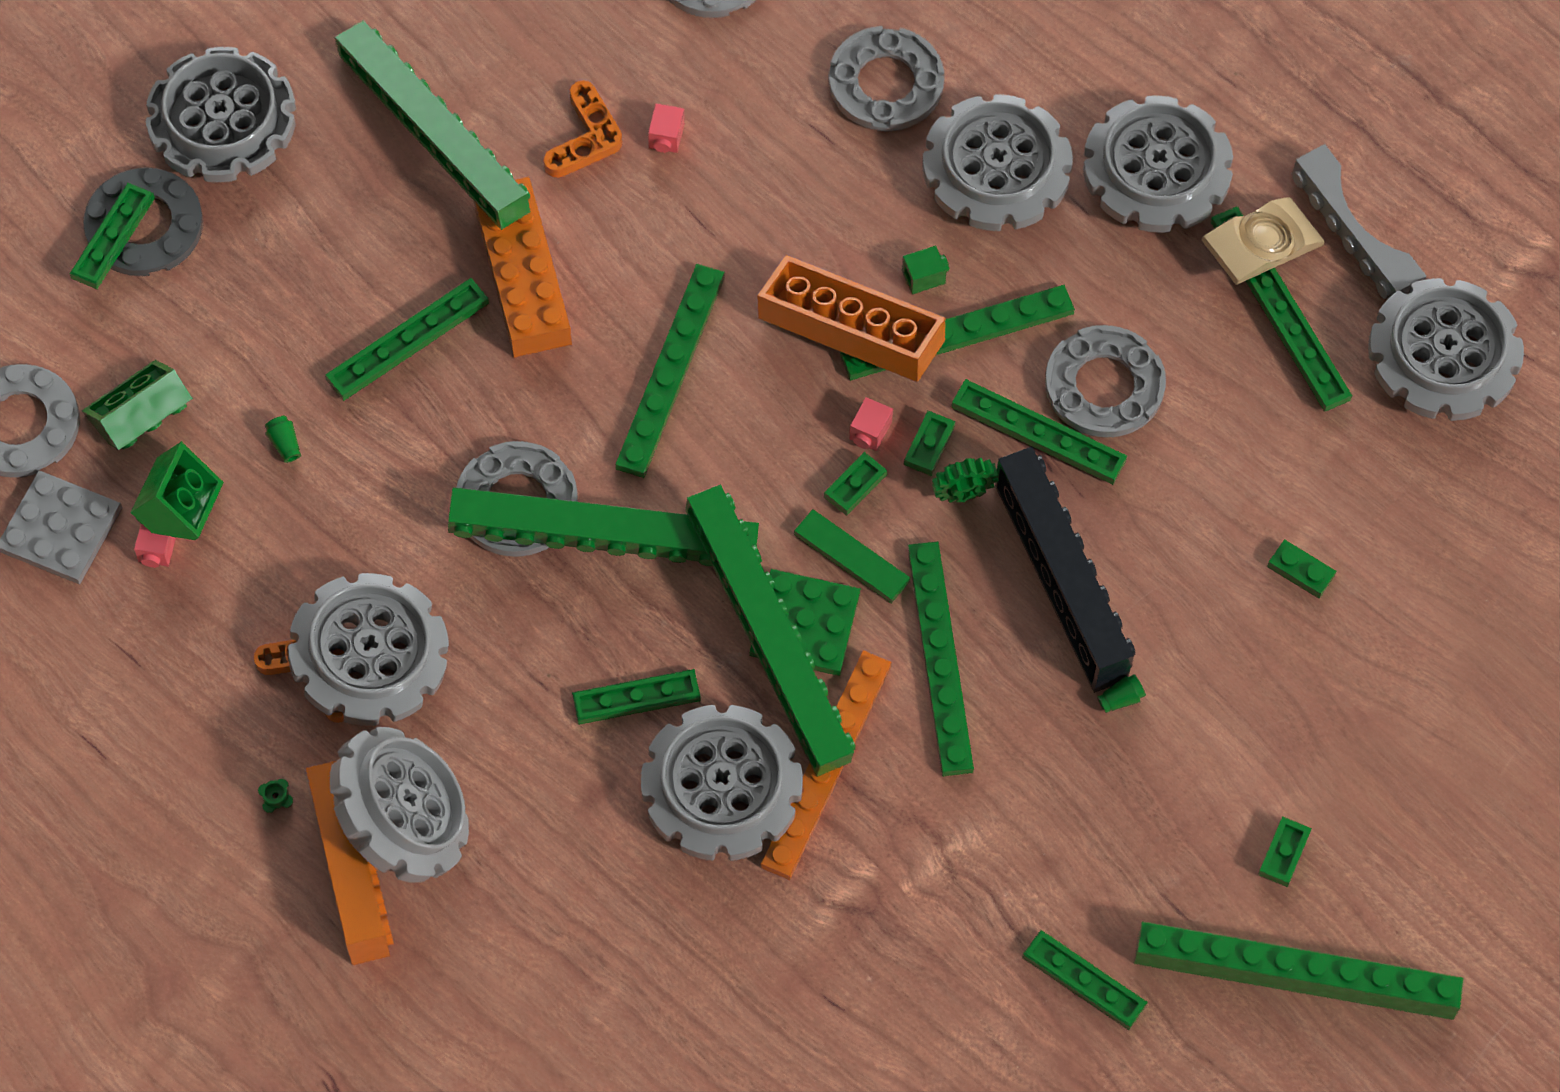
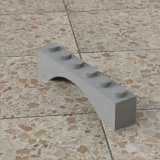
M1325 144L1296 159L1292 172L1295 184L1299 188L1304 189L1309 196L1311 205L1316 210H1320L1326 218V223L1330 230L1339 235L1346 251L1355 256L1362 272L1366 276L1371 277L1381 297L1388 299L1397 291L1409 294L1412 283L1426 279L1425 273L1409 253L1396 250L1380 242L1356 221L1347 206L1342 192V165Z

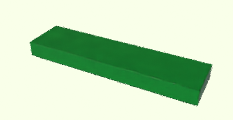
M131 183L126 184L71 270V279L94 289L99 288L155 199L154 193Z
M814 509L810 511L794 530V535L891 604L910 582L908 575Z
M695 669L572 692L578 725L701 701Z
M1042 930L1039 931L1023 953L1022 958L1127 1030H1130L1147 1006L1148 1002Z

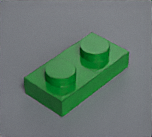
M927 411L904 459V465L932 476L955 428L956 421Z
M864 452L824 492V498L847 516L887 476V469Z
M1285 539L1267 565L1269 569L1318 599L1322 596L1337 572Z
M1282 816L1258 875L1288 887L1312 828Z

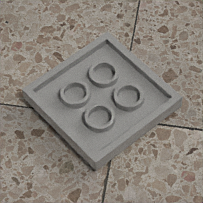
M39 470L0 538V553L80 585L122 510L121 503Z

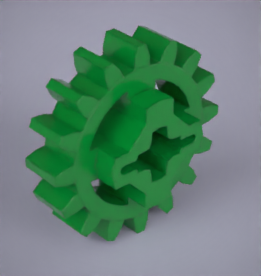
M966 458L962 462H955V464H949L944 467V472H937L936 478L932 479V486L936 498H939L940 501L948 499L949 503L953 501L961 503L968 499L981 497L986 493V489L994 488V483L999 482V476L995 463H991L990 459L983 461L982 458L977 460Z

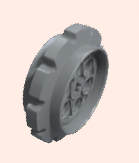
M214 47L206 49L204 56L196 57L191 53L167 68L168 79L163 81L157 80L149 93L146 106L148 113L152 116L146 118V126L156 152L165 151L163 153L165 162L175 171L187 177H192L196 173H202L206 182H231L237 180V174L240 172H247L248 175L252 176L264 170L276 160L274 150L277 148L285 149L295 130L294 114L290 112L296 110L293 91L287 78L284 76L278 77L276 65L255 52H250L246 56H240L238 48ZM243 127H249L248 129L240 130ZM216 138H222L218 141H213Z
M996 94L990 102H986L982 97L977 96L954 105L951 117L940 116L931 127L926 138V148L930 151L923 153L922 168L924 180L927 187L936 188L934 195L936 203L951 217L958 219L960 216H966L969 218V226L982 230L1000 231L1002 225L1006 223L1011 224L1014 229H1020L1043 219L1044 208L1055 209L1066 194L1070 180L1066 174L1071 172L1073 164L1072 150L1068 138L1058 136L1060 124L1043 108L1037 106L1034 109H1028L1025 106L1026 101L1024 99L1010 95ZM994 136H1002L1004 138L999 139ZM975 146L977 147V149H971L968 147ZM1024 150L1029 153H1021L1019 151ZM972 171V172H975L976 174H973V175H972V174H968V173H966V172ZM1021 175V176H1025V177H1027V178L1021 179V178H1018L1017 176ZM991 186H997L1000 189H992Z
M1147 96L1144 104H1137L1131 99L1107 111L1105 124L1096 123L1093 126L1085 145L1084 156L1090 159L1084 161L1083 174L1090 194L1102 196L1100 207L1115 220L1126 224L1129 220H1134L1138 223L1139 230L1148 232H1170L1173 224H1180L1182 228L1187 229L1208 218L1211 215L1212 204L1220 205L1228 193L1233 175L1232 171L1227 169L1231 167L1233 161L1230 142L1225 133L1214 131L1216 121L1205 111L1193 104L1183 108L1178 105V99L1166 96ZM1180 154H1186V155H1189L1190 157H1184V156H1182V155H1180ZM1127 170H1131V171H1134V172H1136V173H1128V172H1126V171H1127ZM1176 179H1183L1186 182H1179ZM1149 187H1155L1159 190H1152Z
M1441 278L1426 279L1412 283L1409 294L1397 291L1386 300L1377 315V321L1380 324L1375 323L1372 326L1369 336L1368 353L1370 360L1378 362L1374 375L1390 397L1402 396L1405 399L1404 407L1418 415L1435 419L1438 413H1445L1451 421L1480 416L1484 404L1494 408L1508 396L1516 382V378L1512 375L1519 374L1521 370L1524 345L1521 338L1513 335L1517 328L1516 320L1502 302H1489L1486 299L1487 291L1474 284L1457 280L1455 285L1447 286ZM1442 321H1449L1452 325H1447ZM1415 331H1421L1425 335H1419ZM1467 336H1472L1476 338L1477 341L1471 340ZM1415 357L1421 358V359H1423L1425 362H1419V361L1415 360L1414 358H1415ZM1467 362H1468V363H1473V364H1475L1477 367H1471V366L1467 365L1466 363H1467ZM1439 373H1445L1449 375L1450 378H1445L1441 376Z
M374 573L359 574L358 581L355 583H350L345 577H340L326 583L315 591V604L303 603L297 611L290 628V638L297 641L288 646L290 670L295 682L307 683L304 688L305 698L326 715H332L333 712L340 711L344 714V722L362 726L378 725L381 716H389L393 722H396L422 708V694L434 695L438 690L447 667V660L440 657V655L448 652V634L442 617L429 614L432 609V602L414 586L407 583L403 587L398 588L393 585V578L391 576ZM381 619L388 624L386 626H378L374 621ZM351 622L354 623L357 627L354 629H347L343 626V624ZM394 643H403L407 647L400 650L392 645ZM337 648L343 650L345 653L342 655H334L330 651L332 649ZM383 669H390L395 674L391 676L383 675L380 671ZM351 672H360L363 677L354 679L349 674Z
M714 705L699 707L682 714L681 726L675 727L672 724H667L650 744L649 756L654 760L650 763L645 762L642 765V799L644 802L653 803V806L648 809V817L658 833L666 841H671L674 838L680 839L682 852L713 861L716 854L720 852L726 853L730 861L747 858L762 851L763 839L768 838L772 841H777L792 824L795 818V808L790 804L801 801L803 786L802 767L800 763L790 761L795 756V747L787 734L777 724L769 727L763 726L762 714L736 705H730L725 713H719ZM732 751H737L743 756L734 760L730 759L727 755ZM701 754L711 757L707 762H699L695 758ZM750 775H756L761 778V781L753 784L745 779ZM688 781L698 784L692 790L686 789L682 785ZM737 802H743L749 807L743 811H738L732 806ZM706 805L714 806L717 809L711 814L701 811L702 807Z
M377 727L369 733L364 730L348 740L338 750L340 759L332 764L330 791L334 795V810L340 826L353 847L384 873L388 870L394 871L397 879L406 882L421 883L430 877L438 878L453 868L462 857L459 849L468 842L469 821L468 816L465 814V802L460 785L446 762L419 739L406 738L401 730L394 728Z

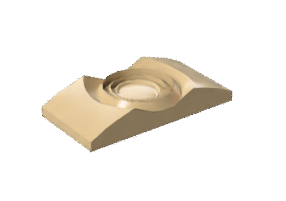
M1291 198L1272 200L1246 216L1233 217L1202 238V242L1236 285L1321 247L1325 243Z

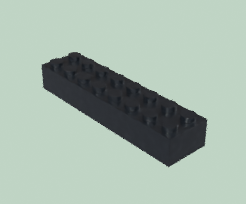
M1031 446L998 459L997 473L999 482L995 483V487L1093 692L1096 693L1111 687L1125 675L1129 677L1133 666V658L1136 655L1135 648L1130 638L1125 639L1121 631L1123 628L1121 618L1116 611L1112 612L1108 604L1110 602L1109 594L1105 586H1100L1095 577L1097 576L1096 567L1093 561L1087 559L1083 552L1084 544L1078 532L1074 533L1072 530L1069 511L1065 506L1061 507L1057 499L1059 498L1058 489L1054 481L1049 482L1045 474L1047 470L1042 456H1037Z

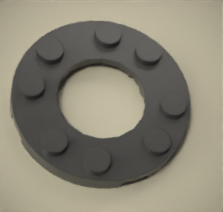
M137 168L124 171L105 181L91 196L84 213V231L88 244L127 183L154 193L155 198L164 202L172 213L171 225L160 239L148 244L127 242L111 267L112 270L131 276H150V272L165 268L168 271L176 267L193 252L202 234L203 215L199 199L186 181L171 172L156 168Z

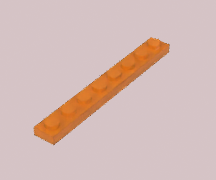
M864 650L836 706L842 718L840 725L845 734L849 733L854 743L861 732L892 664L891 661ZM809 762L803 775L801 801L790 804L795 808V818L782 837L777 841L771 842L761 863L762 869L787 880L791 879L844 766L817 777Z

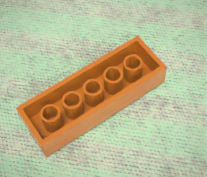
M529 176L515 179L518 184L522 183L529 191L530 213L502 230L473 200L514 358L572 345L569 320Z
M785 255L757 295L758 319L915 382L919 381L945 342V317L788 255Z
M332 761L308 767L306 772L347 949L352 965L389 957L388 945L394 944L376 867L353 847L344 834L336 816L334 795L330 791L331 767L336 762Z

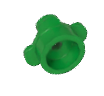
M285 779L272 780L259 786L258 794L263 798L262 808L265 812L273 813L277 808H289L292 806L293 798L288 794L289 784ZM276 793L279 796L277 798H273V794Z

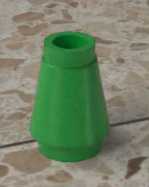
M279 416L265 424L267 430L265 435L285 463L293 462L301 457L293 421H289L287 416Z
M1133 674L1129 677L1127 675L1122 677L1103 692L1102 695L1098 696L1097 699L1104 712L1108 713L1140 703V699L1145 697L1146 693L1137 676Z

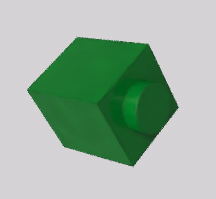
M936 245L903 256L902 272L912 295L944 285L946 282V272H949V264L944 254L940 255Z

